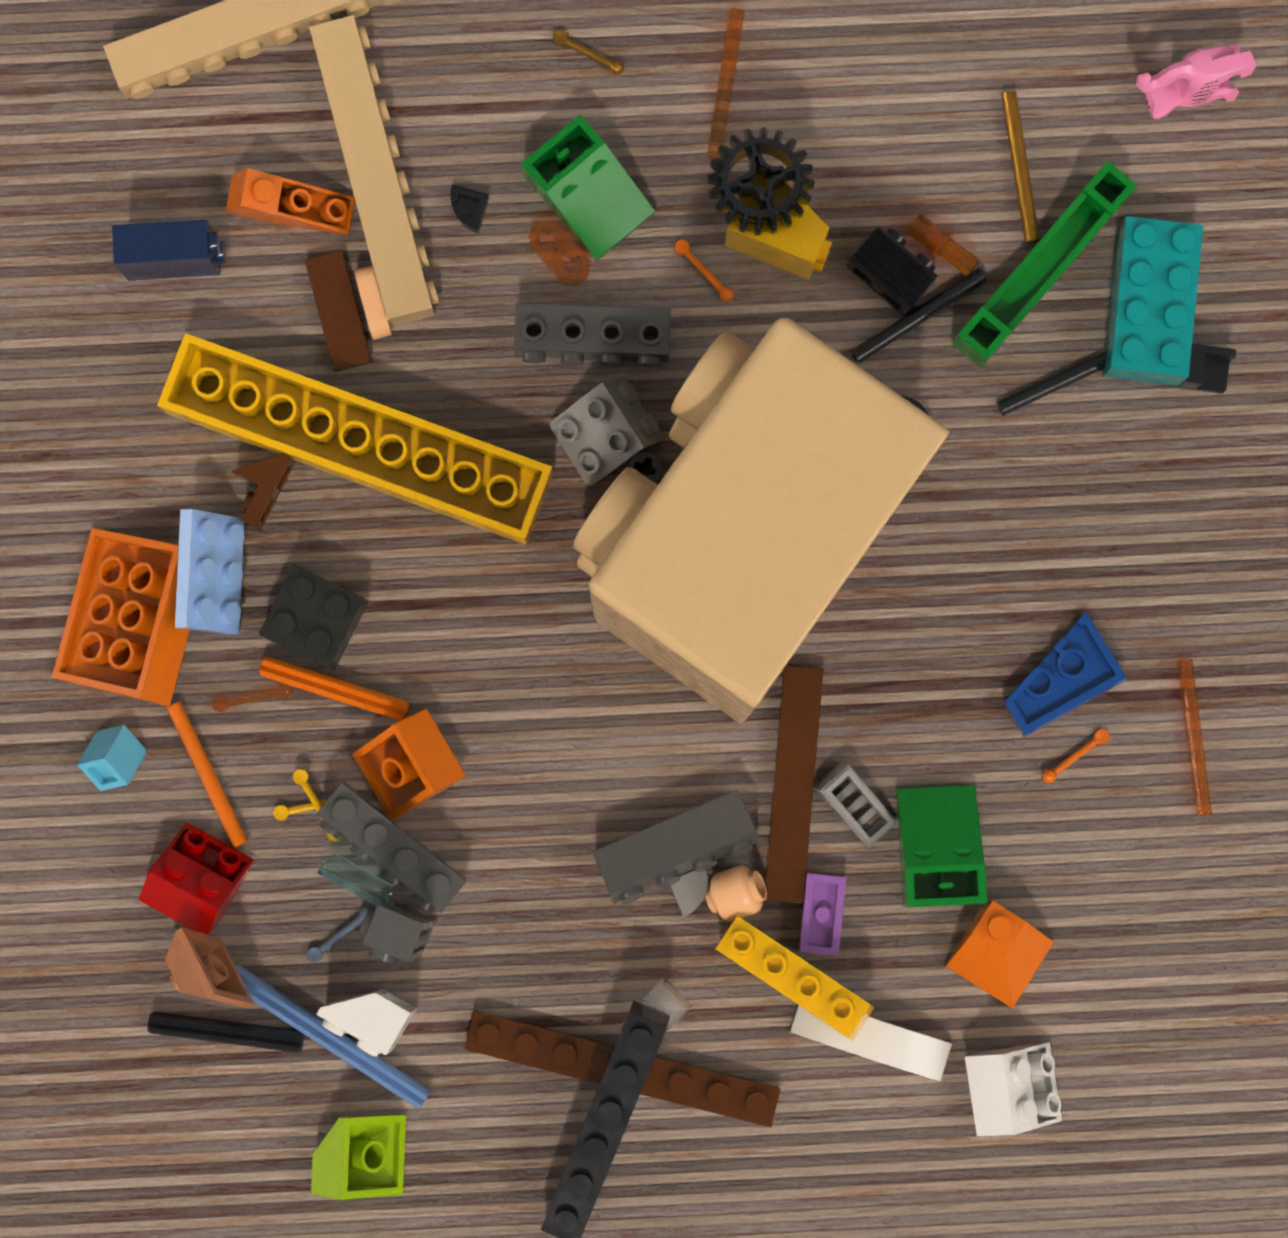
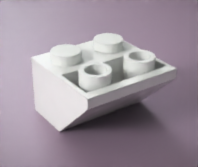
M380 989L329 1003L320 1007L316 1015L324 1019L321 1024L324 1028L341 1037L347 1033L359 1039L356 1044L357 1047L377 1057L381 1053L387 1055L395 1048L417 1008L387 990Z
M1050 1042L989 1050L965 1056L977 1136L1016 1135L1062 1121L1061 1101L1057 1092L1054 1072L1055 1062L1052 1057Z

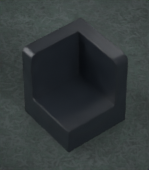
M1192 344L1189 377L1179 388L1223 394L1227 389L1229 363L1236 358V349Z

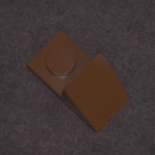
M280 454L232 470V473L238 478L257 486L255 493L250 491L247 494L240 509V512L244 513L241 520L245 524L259 531L262 530L295 465L294 460L290 456Z

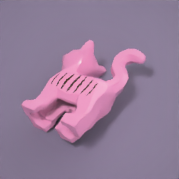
M1239 44L1199 48L1186 54L1181 62L1168 66L1154 76H1151L1148 72L1139 74L1136 79V87L1144 93L1145 105L1153 119L1167 117L1177 107H1199L1222 98L1226 102H1231L1236 99L1239 90L1231 86L1229 79L1235 75H1240L1241 78L1250 76L1257 66L1251 51L1240 53L1241 48Z

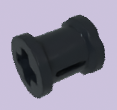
M646 451L634 455L629 461L628 467L634 469L636 467L643 468L645 463L651 464V472L655 475H648L647 478L658 485L662 479L663 471L662 463L658 456Z

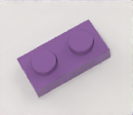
M806 873L798 952L839 956L846 877Z

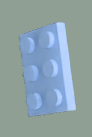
M195 509L180 510L175 628L226 635L239 634L243 578V543L245 537L242 518Z

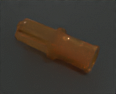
M922 213L909 226L906 234L933 253V258L940 256L966 276L971 274L978 265V258L953 240L954 234L952 232L946 233Z

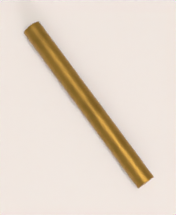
M1008 91L1001 94L1024 242L1025 244L1039 242L1040 237L1016 91Z

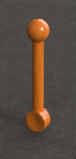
M682 239L676 242L675 252L679 256H685L719 292V298L723 302H730L734 298L733 290L729 287H724L690 251L688 241Z
M1104 729L1095 731L1093 739L1053 769H1045L1041 775L1042 780L1047 784L1054 783L1057 775L1096 745L1106 744L1110 739L1109 733Z

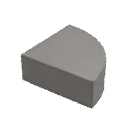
M694 870L681 875V879L671 885L683 917L696 910L705 897L708 886L706 870L702 872H695Z

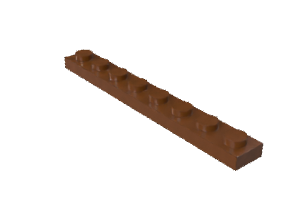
M475 1010L464 1050L599 1084L615 1045ZM655 1056L640 1094L772 1127L781 1088Z

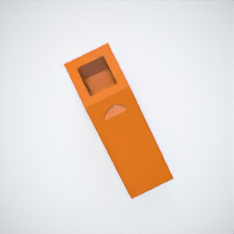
M245 168L231 177L225 212L261 222L348 235L355 197Z

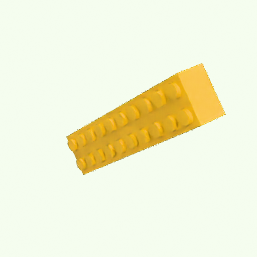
M187 333L184 334L157 404L164 413L275 454H285L297 462L524 545L528 544L554 474L553 467Z

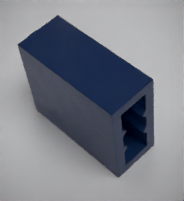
M207 220L112 225L114 265L128 281L221 275L220 264L226 263L225 242L219 239L218 231H214Z

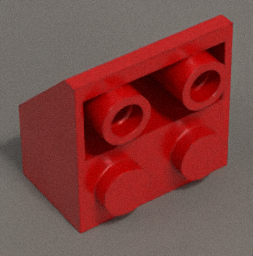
M186 822L148 871L138 900L193 931L210 935L227 911L249 872L254 859Z

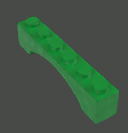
M1107 161L1020 265L958 333L952 344L977 366L982 368L1124 204L1138 185Z

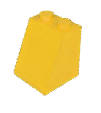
M756 167L753 185L755 186L758 183L757 187L763 188L765 195L768 178L763 180L764 176L758 174ZM784 182L783 187H779L772 192L774 207L783 203L793 190L786 182ZM740 197L739 201L745 206L760 210L755 199ZM799 204L804 210L803 216L798 218L789 213L792 220V225L789 228L784 227L778 220V229L775 234L769 232L767 224L762 225L761 235L758 236L754 234V224L748 223L746 231L740 232L739 224L741 220L737 218L732 224L728 225L725 247L810 281L814 270L821 273L832 242L826 240L829 227L808 205Z

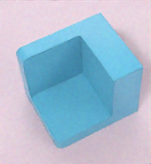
M123 724L97 731L77 766L100 791L126 786L130 783L142 762L146 749Z

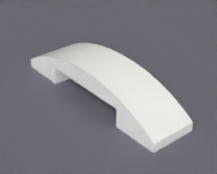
M799 1005L790 1029L791 1033L937 1081H941L952 1046L950 1042L872 1017L867 1018L852 1041Z

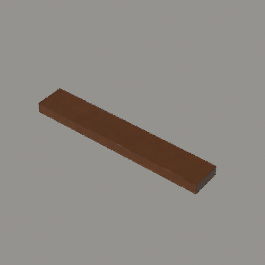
M795 666L784 667L765 879L767 889L766 900L804 903L824 669Z

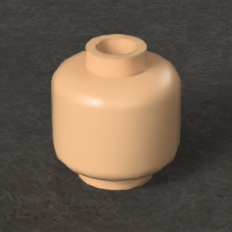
M739 865L714 874L710 880V890L706 891V901L711 912H718L720 917L728 922H733L737 916L743 919L759 913L763 901L767 899V889L762 876L758 871H752L745 865Z

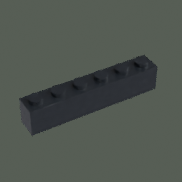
M633 1000L541 1228L542 1231L558 1238L582 1237L666 1032L670 1015Z

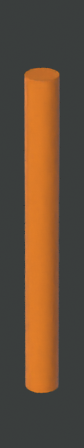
M181 702L170 705L166 709L233 847L237 848L247 843L248 840Z

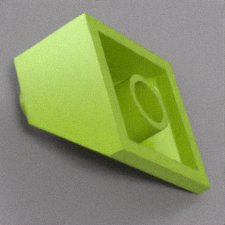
M406 1114L339 1117L313 1153L311 1195L338 1200L403 1195Z

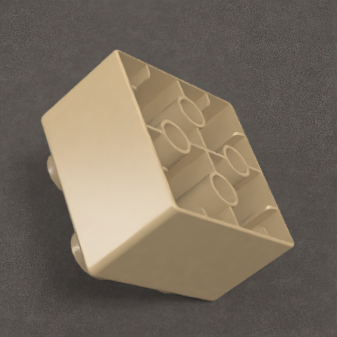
M789 318L777 319L756 348H753L731 331H723L715 339L687 377L671 406V411L677 416V419L669 432V438L683 448L680 455L658 485L632 467L625 468L595 505L573 543V548L581 553L577 566L592 577L589 582V591L596 622L740 724L745 722L760 703L949 435V429Z

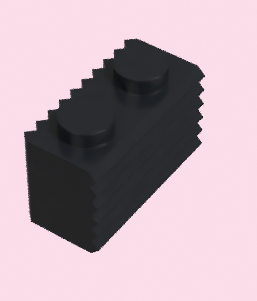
M878 226L849 259L847 268L887 301L889 305L893 306L895 310L899 311L901 315L905 316L935 283L938 275L933 272L935 265L921 253L914 256L904 247L906 241L898 232L891 228L885 231L882 227Z

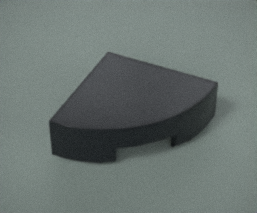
M452 184L451 202L456 217L466 228L479 234L489 202V194Z

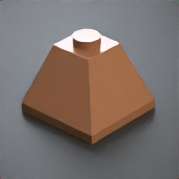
M183 927L175 931L165 961L171 971L169 974L170 981L180 993L248 1009L255 1005L221 938Z

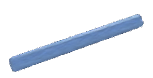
M235 965L255 1003L415 1108H420L424 1104L430 1093L428 1088L381 1057H375L356 1046L357 1042L349 1036L343 1034L341 1037L327 1030L321 1025L324 1021L323 1019L242 966Z

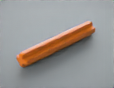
M270 656L263 658L259 668V674L263 677L398 721L405 719L409 711L410 704L405 700Z

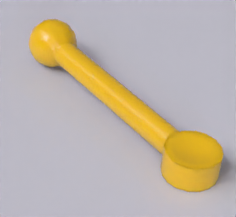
M298 769L293 774V780L296 784L302 786L318 812L322 804L308 782V772L304 769ZM327 832V837L330 841L336 842L342 838V834L336 839Z
M328 799L320 801L322 806ZM312 803L293 807L279 805L274 809L273 815L277 820L283 821L289 815L316 809Z

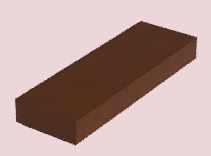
M342 250L306 259L305 264L334 372L372 363Z

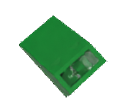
M580 114L521 163L524 178L596 261L655 213L653 207L605 142Z
M975 785L896 789L903 907L987 904L985 861Z

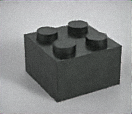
M293 564L258 635L335 672L369 602L365 598Z

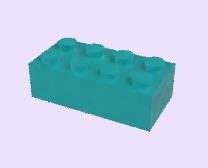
M1126 216L1119 225L1103 377L1180 386L1189 377L1204 225Z

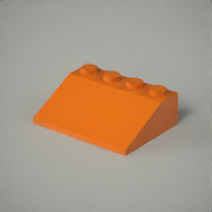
M91 528L51 678L170 707L190 632L188 629L175 628L179 545Z

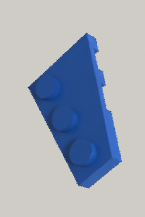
M1085 612L1065 637L1054 646L1045 659L1035 667L1005 700L1004 706L1022 736L1026 737L1123 683L1127 677L1087 612Z

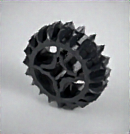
M765 127L760 129L759 138H754L751 129H746L744 131V142L736 135H732L730 137L732 149L724 145L718 148V154L722 159L713 158L711 160L710 167L716 172L710 173L707 176V182L716 186L709 190V198L714 200L721 199L715 205L716 213L729 210L725 222L730 225L737 218L740 219V232L746 231L748 223L754 224V234L757 236L761 235L762 225L766 224L771 234L777 233L778 220L784 227H791L792 220L789 213L794 217L801 218L804 210L799 204H810L812 197L805 191L813 189L815 183L814 180L806 177L813 171L812 164H800L806 159V151L799 150L793 153L792 151L797 141L791 138L785 145L782 144L783 132L781 131L775 133L774 139L767 138L768 131ZM762 154L777 158L787 168L784 169L783 165H768L764 161ZM748 156L749 171L742 176H738L737 181L728 183V175L733 166L739 160ZM756 167L758 174L764 176L763 180L768 178L765 195L763 188L757 187L758 183L755 186L753 185ZM793 180V190L789 197L783 203L774 207L772 192L779 187H783L784 182ZM738 194L739 198L751 197L755 199L760 210L745 206L734 195Z

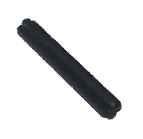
M152 1012L148 1019V1032L151 1034L295 1053L302 1051L304 1045V1034L298 1030L163 1012Z

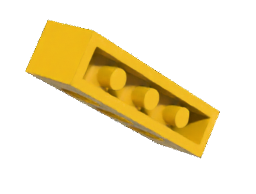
M739 916L735 918L716 947V950L852 1041L874 1009L871 1004Z

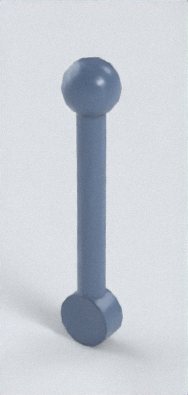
M370 906L363 907L358 917L319 947L309 948L306 953L307 959L313 963L320 961L323 953L363 922L367 911L373 908Z

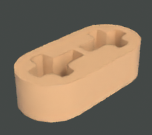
M373 265L354 270L373 340L391 336V328L387 321Z

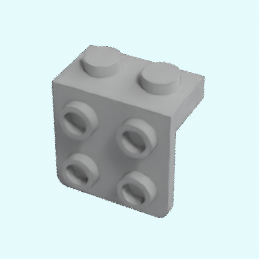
M624 376L600 383L550 423V428L583 481L589 486L599 483L637 453L654 449L665 441L659 432L657 421L645 411L638 400L637 390L630 382L626 381Z

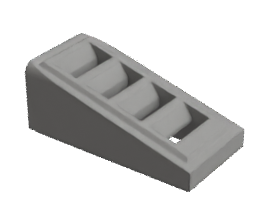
M839 762L814 785V789L867 848H870L898 823L849 764ZM847 779L848 782L842 788H840L835 794L831 792L841 782ZM856 789L859 794L844 807L841 802ZM867 801L870 806L854 819L851 815ZM878 813L881 818L865 832L862 826Z

